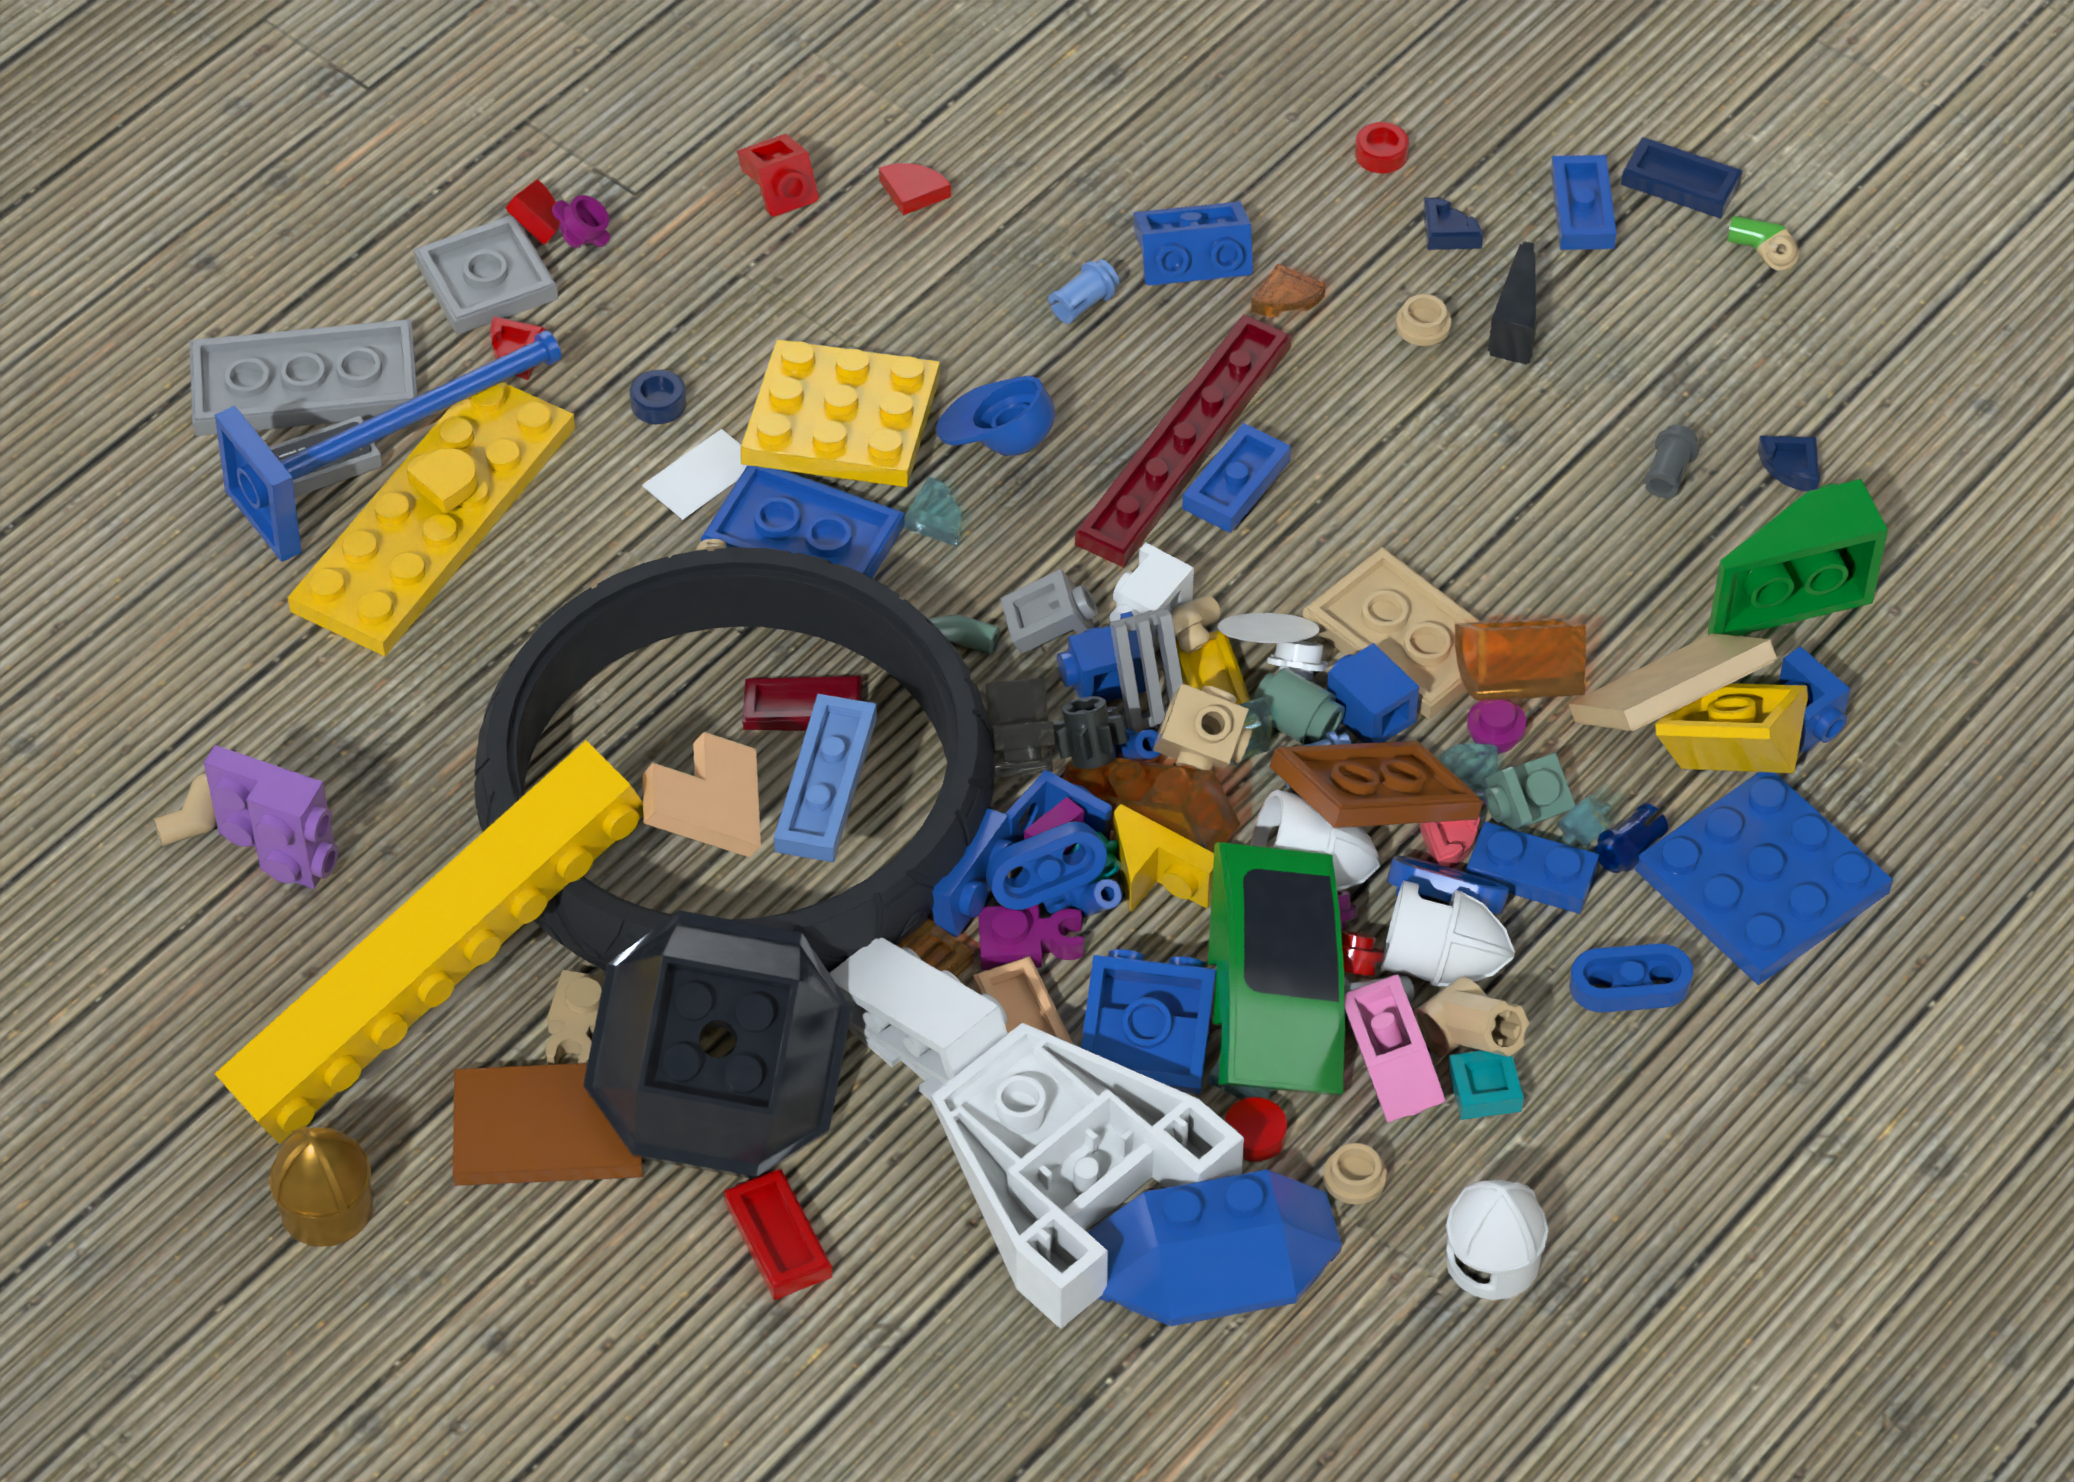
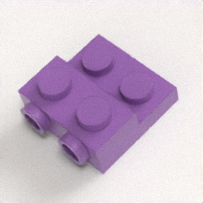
M215 745L204 761V767L219 835L225 836L232 843L242 847H256L261 871L266 872L275 880L282 883L295 882L315 889L321 878L326 879L331 875L338 859V846L334 844L331 827L332 812L327 806L323 782Z

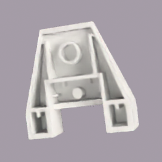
M1021 1023L931 1095L933 1107L1016 1289L1060 1329L1097 1300L1107 1287L1108 1250L1087 1233L1089 1229L1152 1177L1163 1187L1169 1188L1242 1174L1244 1137L1202 1101L1025 1023Z

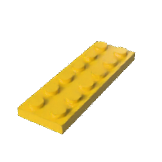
M500 382L452 405L287 597L290 612L386 657L575 430L574 414L504 382ZM448 448L458 449L467 453L473 459L476 467L477 487L468 499L445 514L408 482L407 469L434 451Z

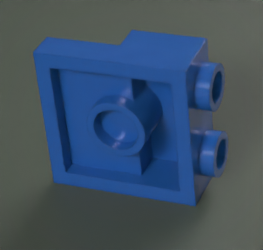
M1124 949L1110 950L1108 956L1093 955L1081 1048L1183 1093L1201 1095L1215 998L1216 969L1205 968L1206 963L1204 961L1191 957H1171L1169 964L1144 961L1145 956L1143 954Z

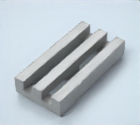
M1166 608L1110 622L1127 727L1136 732L1149 728H1154L1155 731H1158L1168 709L1163 707L1150 626L1156 625L1169 703L1172 695L1183 683L1172 615ZM1134 630L1137 632L1150 713L1141 714L1128 632Z

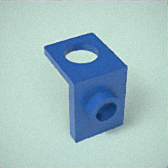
M1045 769L1006 814L1009 815L1013 842L1018 843L1024 840V830L1068 797L1084 810V823L1092 827L1096 832H1102L1110 841L1112 806L1095 797L1085 787L1073 785ZM1030 806L1028 815L1026 816L1023 823L1019 826L1023 814Z

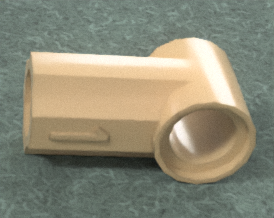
M1459 977L1413 1011L1426 1046L1440 1056H1446L1462 1045L1509 1057L1524 1046L1525 1030L1530 1024L1522 1006L1487 997L1474 981L1466 977Z

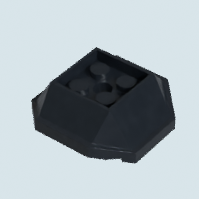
M679 910L607 963L583 1086L633 1157L755 1179L765 1175L829 1133L852 1008L803 933ZM714 1028H722L729 1031L736 1040L734 1050L729 1055L721 1058L707 1055L700 1046V1040L707 1031Z

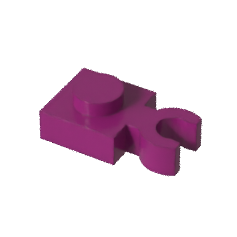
M1038 904L1023 910H1012L1004 906L984 907L978 915L981 971L990 970L1029 956L1036 968H1042V953H1052L1057 958L1063 960H1076L1084 957L1083 937H1065L1062 935L1065 932L1081 931L1082 915L1079 910L1063 909L1054 913L1050 918L1039 919Z

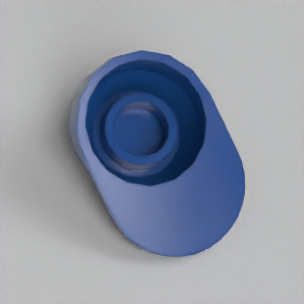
M1033 376L1015 377L982 385L959 397L941 415L937 423L936 432L940 440L947 445H962L980 441L987 448L1003 456H1020L1030 452L1045 440L1054 424L1056 416L1055 406L1048 391L1038 378Z

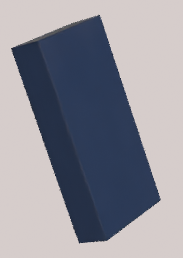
M1642 137L1622 172L1621 185L1722 219L1741 184L1743 170Z

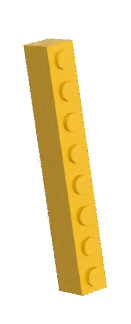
M585 740L214 1074L253 1118L281 1144L293 1131L304 1126L306 1127L313 1119L315 1112L337 1092L344 1091L352 1086L359 1078L361 1071L381 1052L397 1045L405 1037L408 1028L430 1008L446 1001L452 994L454 987L475 967L490 961L499 951L501 944L523 924L530 923L539 917L546 908L547 902L568 883L583 877L591 868L593 861L615 841L627 837L636 828L639 819L644 816L642 800L630 783Z

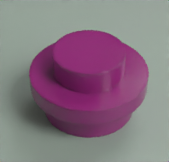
M1487 698L1476 703L1469 711L1467 729L1474 743L1483 751L1494 754L1505 753L1514 748L1523 738L1526 731V716L1523 710L1510 700Z

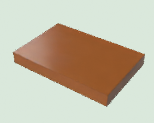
M1418 741L1275 748L1269 766L1334 828L1477 820L1483 801L1477 794Z
M587 1063L454 1069L453 1179L455 1186L643 1177V1159L633 1157L604 1115L585 1091L583 1084Z

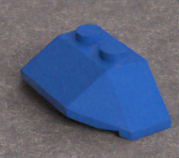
M1270 1170L1143 1192L1087 1232L1108 1250L1107 1287L1098 1299L1109 1303L1113 1300L1132 1312L1169 1326L1294 1304L1317 1280L1328 1263L1338 1256L1342 1246L1327 1193Z

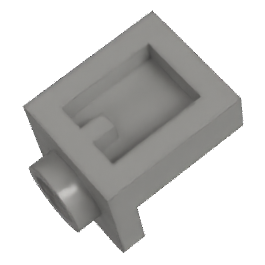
M1062 569L1000 598L1012 643L1022 654L1071 630L1080 634L1094 628L1092 618L1098 615L1095 601L1087 587L1083 584L1077 587Z

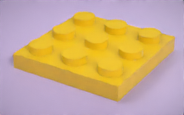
M777 339L741 444V464L908 487L940 379V361Z

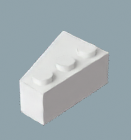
M882 937L880 939L876 938L867 947L859 949L829 973L852 1008L848 1030L892 1068L902 1061L924 1080L919 1085V1092L930 1101L931 1095L1008 1034L1005 1026L1007 1015L995 998L985 993L980 995L961 984L958 978L951 972L937 970L923 962L910 948H899Z

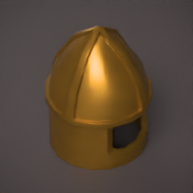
M304 1126L293 1131L292 1136L284 1142L276 1155V1159L271 1165L269 1179L272 1196L277 1203L284 1229L297 1241L307 1245L332 1247L355 1237L365 1228L372 1216L371 1168L366 1153L356 1139L332 1128H306Z

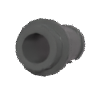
M1671 425L1658 434L1655 440L1657 452L1643 480V484H1646V490L1652 495L1665 499L1673 498L1677 495L1688 463L1696 460L1699 453L1698 439L1691 429L1682 425Z

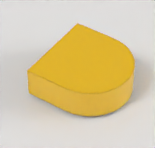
M448 448L434 451L407 469L408 482L445 514L468 499L477 487L475 463L467 453L458 449Z

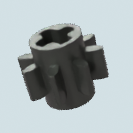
M1082 697L1066 703L1062 707L1064 721H1055L1050 724L1055 750H1059L1060 758L1071 757L1072 765L1080 769L1098 768L1111 763L1116 758L1114 745L1127 743L1123 715L1118 714L1117 707L1107 709L1106 701L1101 697Z

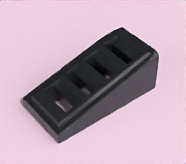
M1523 241L1522 244H1519L1492 316L1488 351H1490L1489 355L1521 364H1529L1533 356L1536 334V265L1534 243Z

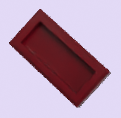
M862 677L745 679L743 730L807 731L818 694L862 701Z

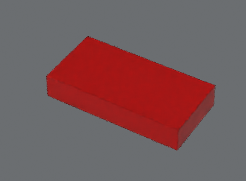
M782 1169L723 1191L724 1203L774 1301L832 1278V1265Z

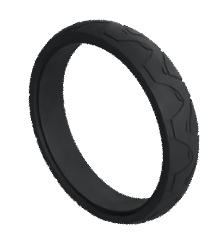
M731 547L717 548L714 551L704 549L675 554L670 558L668 556L617 573L598 583L597 587L593 589L590 587L576 596L538 628L515 655L508 669L499 679L488 702L478 738L474 770L476 776L474 782L475 805L478 810L479 825L483 833L524 796L526 774L533 751L555 712L590 677L634 650L680 634L726 627H766L789 630L819 637L841 645L884 669L915 698L937 732L943 746L947 767L936 802L921 828L888 864L869 878L847 891L815 905L761 918L735 919L736 921L803 933L828 973H830L859 949L870 945L876 938L880 939L882 937L897 946L919 929L928 920V917L933 915V887L943 877L948 876L965 854V847H969L987 808L990 809L995 778L993 735L981 693L977 685L970 679L971 672L955 647L925 615L906 599H900V595L854 569L837 563L833 565L829 560L802 553L791 554V551L768 548ZM583 876L577 881L568 883L547 902L544 911L533 921L550 937L571 952L606 971L608 962L673 915L645 908L624 900L597 886Z

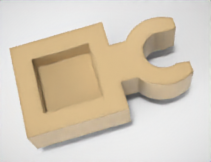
M562 970L547 1017L548 1032L554 1034L546 1045L547 1065L558 1064L559 1059L567 1053L578 1054V1063H588L604 976Z

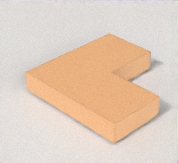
M703 732L693 743L695 776L652 763L642 774L644 824L747 857H751L761 847L755 748Z

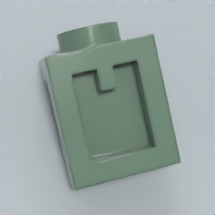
M1556 752L1515 767L1511 766L1485 778L1488 789L1485 791V799L1489 812L1496 822H1501L1503 827L1519 830L1577 808Z

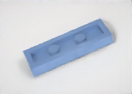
M822 694L817 695L775 831V852L835 862L877 721V707L875 703Z

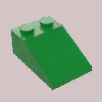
M1862 479L1841 484L1831 483L1818 489L1807 491L1720 560L1708 635L1713 633L1739 636L1873 603L1888 529Z

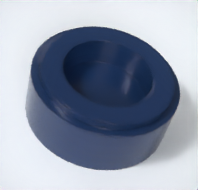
M651 370L642 373L635 378L630 386L632 412L638 419L649 424H666L676 420L686 408L684 382L678 375L667 370Z

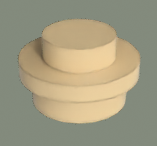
M1419 294L1410 297L1399 309L1396 316V329L1398 334L1411 344L1419 346L1435 345L1442 342L1449 335L1451 316L1445 304L1439 298L1428 294Z
M1350 1143L1340 1147L1328 1158L1324 1167V1183L1327 1190L1333 1197L1344 1203H1368L1376 1199L1386 1185L1387 1170L1383 1160L1374 1149L1364 1144Z

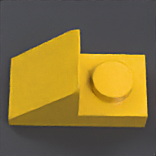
M1120 804L1114 811L1113 840H1117L1119 844L1117 853L1118 860L1121 862L1119 873L1129 911L1133 912L1156 882L1162 884L1172 895L1180 899H1190L1208 909L1211 905L1214 853Z

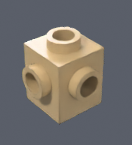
M1182 683L1172 695L1153 750L1177 759L1175 765L1189 774L1199 777H1209L1210 773L1220 775L1229 765L1230 761L1240 763L1252 732V730L1243 727L1249 709L1235 704L1237 698L1222 689L1204 686L1201 691Z

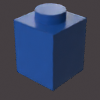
M1374 643L1355 655H1345L1328 672L1327 691L1333 693L1336 698L1335 702L1345 708L1342 723L1362 743L1386 742L1416 722L1419 685Z

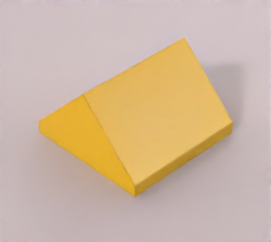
M1730 683L1661 717L1655 724L1656 735L1681 769L1794 773L1808 698L1807 686Z

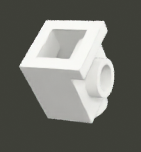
M1145 542L1139 549L1138 568L1134 572L1127 571L1116 585L1113 594L1116 608L1110 614V622L1120 620V614L1132 611L1133 616L1163 608L1171 612L1174 608L1192 601L1194 567ZM1156 625L1150 626L1154 648L1159 643Z

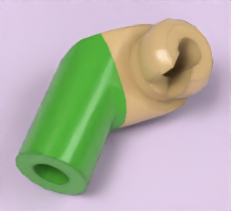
M1738 216L1732 217L1728 242L1754 247L1765 263L1775 270L1789 269L1797 262L1799 257L1798 246L1783 225Z

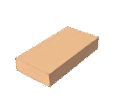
M1030 956L973 975L975 991L980 995L984 993L991 995L1003 1007L1007 1015V1023L1005 1024L1007 1033H1010L1021 1023H1025L1073 1044Z

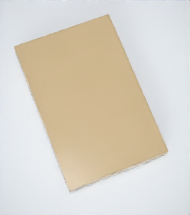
M1383 547L1303 609V618L1316 623L1319 626L1318 634L1343 654L1355 655L1372 643L1380 648L1419 685L1417 711L1429 720L1505 659L1509 652V642Z
M1712 633L1568 704L1577 723L1635 731L1773 663V660L1777 659L1770 639Z

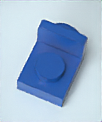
M1800 646L1783 658L1778 685L1807 686L1808 698L1799 750L1804 753L1820 741L1823 743L1831 741L1841 732L1847 721L1845 713L1850 688Z

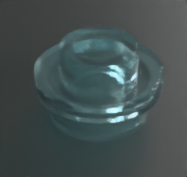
M1592 793L1588 795L1556 824L1565 834L1562 838L1564 844L1570 846L1578 840L1584 848L1588 846L1611 825L1605 818V815L1612 809V806L1607 801L1601 804Z

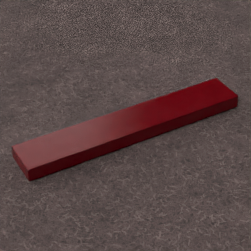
M1243 314L1075 531V546L1124 568L1290 350L1292 335Z

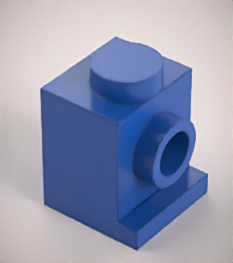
M1132 611L1120 614V619L1132 617ZM1110 626L1104 628L1095 627L1083 633L1068 636V651L1057 654L1058 668L1065 687L1074 686L1078 698L1093 696L1101 697L1105 701L1122 698ZM1134 630L1128 632L1137 691L1142 693L1146 692L1137 632Z

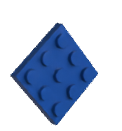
M1759 772L1637 855L1635 871L1758 986L1888 895L1893 880L1784 780L1772 772Z

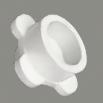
M1303 640L1277 643L1275 654H1271V657L1267 658V663L1279 666V671L1283 668H1288L1308 680H1313L1314 671H1324V668L1328 666V662L1321 660L1323 645Z

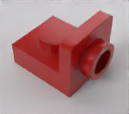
M786 133L737 150L741 170L760 186L766 212L771 216L775 217L812 204L819 199L808 151Z

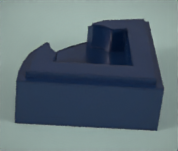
M1424 197L1423 214L1427 250L1482 249V230L1478 221L1473 216L1468 218L1460 211L1451 208V202L1447 200Z
M1759 437L1758 454L1765 469L1775 479L1800 491L1807 492L1818 489L1819 468L1816 437Z

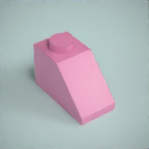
M1397 974L1345 993V1010L1387 1123L1405 1116L1418 1114L1427 1108L1446 1102L1426 1043L1399 975Z

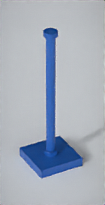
M545 330L534 336L533 343L281 461L278 460L234 405L215 414L225 492L279 560L284 562L302 553L293 480L543 362L547 365H552L560 361L561 351L554 336L548 330Z

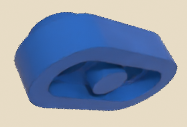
M1081 822L1064 823L1000 850L993 856L987 866L986 881L995 899L1002 906L1012 910L1027 909L1084 886L1096 879L1104 869L1107 859L1106 849L1096 831L1089 825ZM1079 844L1078 849L1074 853L1063 855V851L1067 846ZM1024 867L1018 876L1013 878L1007 877V874L1014 868Z
M1393 856L1387 877V882L1397 886L1396 896H1398L1401 884L1405 880L1419 885L1418 894L1424 900L1431 901L1433 897L1450 902L1454 890H1458L1482 902L1491 913H1503L1509 888L1499 882L1405 856Z
M1668 944L1595 948L1583 952L1573 962L1569 989L1573 999L1580 1006L1594 1012L1672 1007L1681 1003L1689 994L1693 976V965L1689 957L1682 950ZM1659 979L1666 981L1667 984H1654L1652 981ZM1602 984L1607 988H1597L1592 985Z

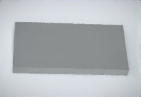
M411 319L189 340L192 423L195 436L217 434L215 414L234 405L254 430L337 423L357 416H361L362 420H368L418 397Z

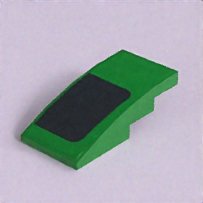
M1223 842L1215 843L1208 965L1216 966L1213 1024L1222 1025L1219 1084L1323 1095L1343 1094L1345 1046L1344 964L1340 909L1332 855Z

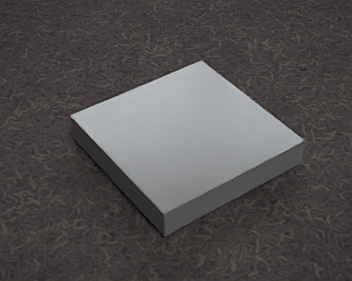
M512 215L414 249L415 263L456 335L490 324L493 316L506 318L558 299L557 285L521 224Z

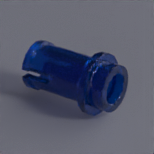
M1649 803L1640 804L1615 829L1608 828L1600 833L1595 853L1599 854L1598 862L1606 870L1612 873H1620L1621 871L1628 872L1634 869L1639 862V854L1667 833L1668 822L1663 814L1648 827L1644 825L1646 820L1658 810L1657 807Z

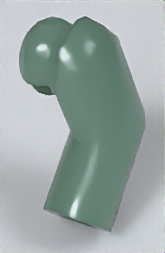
M960 614L928 618L952 643L989 655L994 652L1000 636V628Z

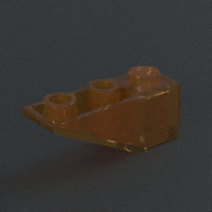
M1115 758L1105 766L1092 769L1076 768L1072 765V761H1070L1065 767L1064 772L1059 776L1073 785L1085 787L1095 797L1112 806V831H1114V811L1120 804L1213 853L1215 843H1226L1240 826V822L1214 771Z

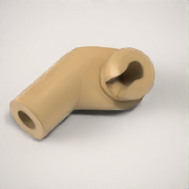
M1202 596L1182 604L1170 612L1175 639L1178 640L1182 651L1192 653L1203 647V644L1209 642L1210 634L1204 627L1217 622L1220 618V607L1211 596Z
M206 773L197 776L192 781L181 810L153 818L162 847L210 832L216 827L217 822Z

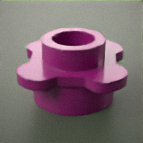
M579 195L570 204L559 200L552 207L553 215L560 220L563 238L570 246L580 248L583 244H594L597 247H604L609 242L610 235L605 230L609 225V215L605 207L595 198Z

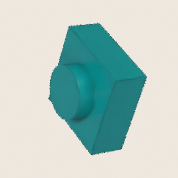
M1486 1051L1449 1055L1448 1071L1461 1120L1522 1112L1524 1097L1512 1055L1507 1057Z

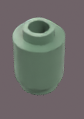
M1288 668L1281 669L1276 675L1268 673L1260 682L1253 698V703L1258 705L1257 718L1304 745L1326 739V733L1329 731L1336 733L1345 712L1344 706L1335 702L1336 698L1333 693Z

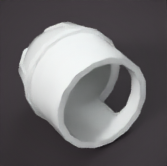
M1275 790L1267 797L1258 814L1250 846L1266 847L1270 831L1273 827L1279 826L1273 848L1332 855L1337 891L1362 884L1381 866V859L1371 838L1360 826L1334 828L1300 795Z
M1403 880L1385 942L1384 961L1381 963V969L1431 981V985L1448 986L1459 977H1466L1476 982L1493 976L1514 958L1515 951L1506 928L1482 902L1458 890H1454L1449 905L1424 900L1419 897V885L1417 883Z
M1496 1179L1470 1183L1464 1188L1450 1208L1446 1224L1448 1242L1445 1258L1449 1274L1460 1288L1473 1296L1489 1300L1512 1298L1528 1289L1537 1278L1541 1254L1544 1251L1548 1235L1545 1213L1536 1201L1534 1191L1530 1187L1519 1182L1514 1183ZM1454 1253L1464 1264L1473 1269L1491 1273L1490 1282L1487 1284L1477 1283L1464 1275L1456 1264Z

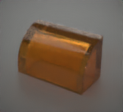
M1562 618L1455 623V652L1459 673L1467 692L1475 700L1585 695L1586 625Z

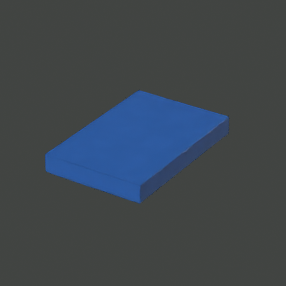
M747 465L702 535L701 541L720 539L725 542L727 548H768L791 551V554L802 553L829 560L833 565L837 563L849 567L873 579L905 526V513L784 470Z

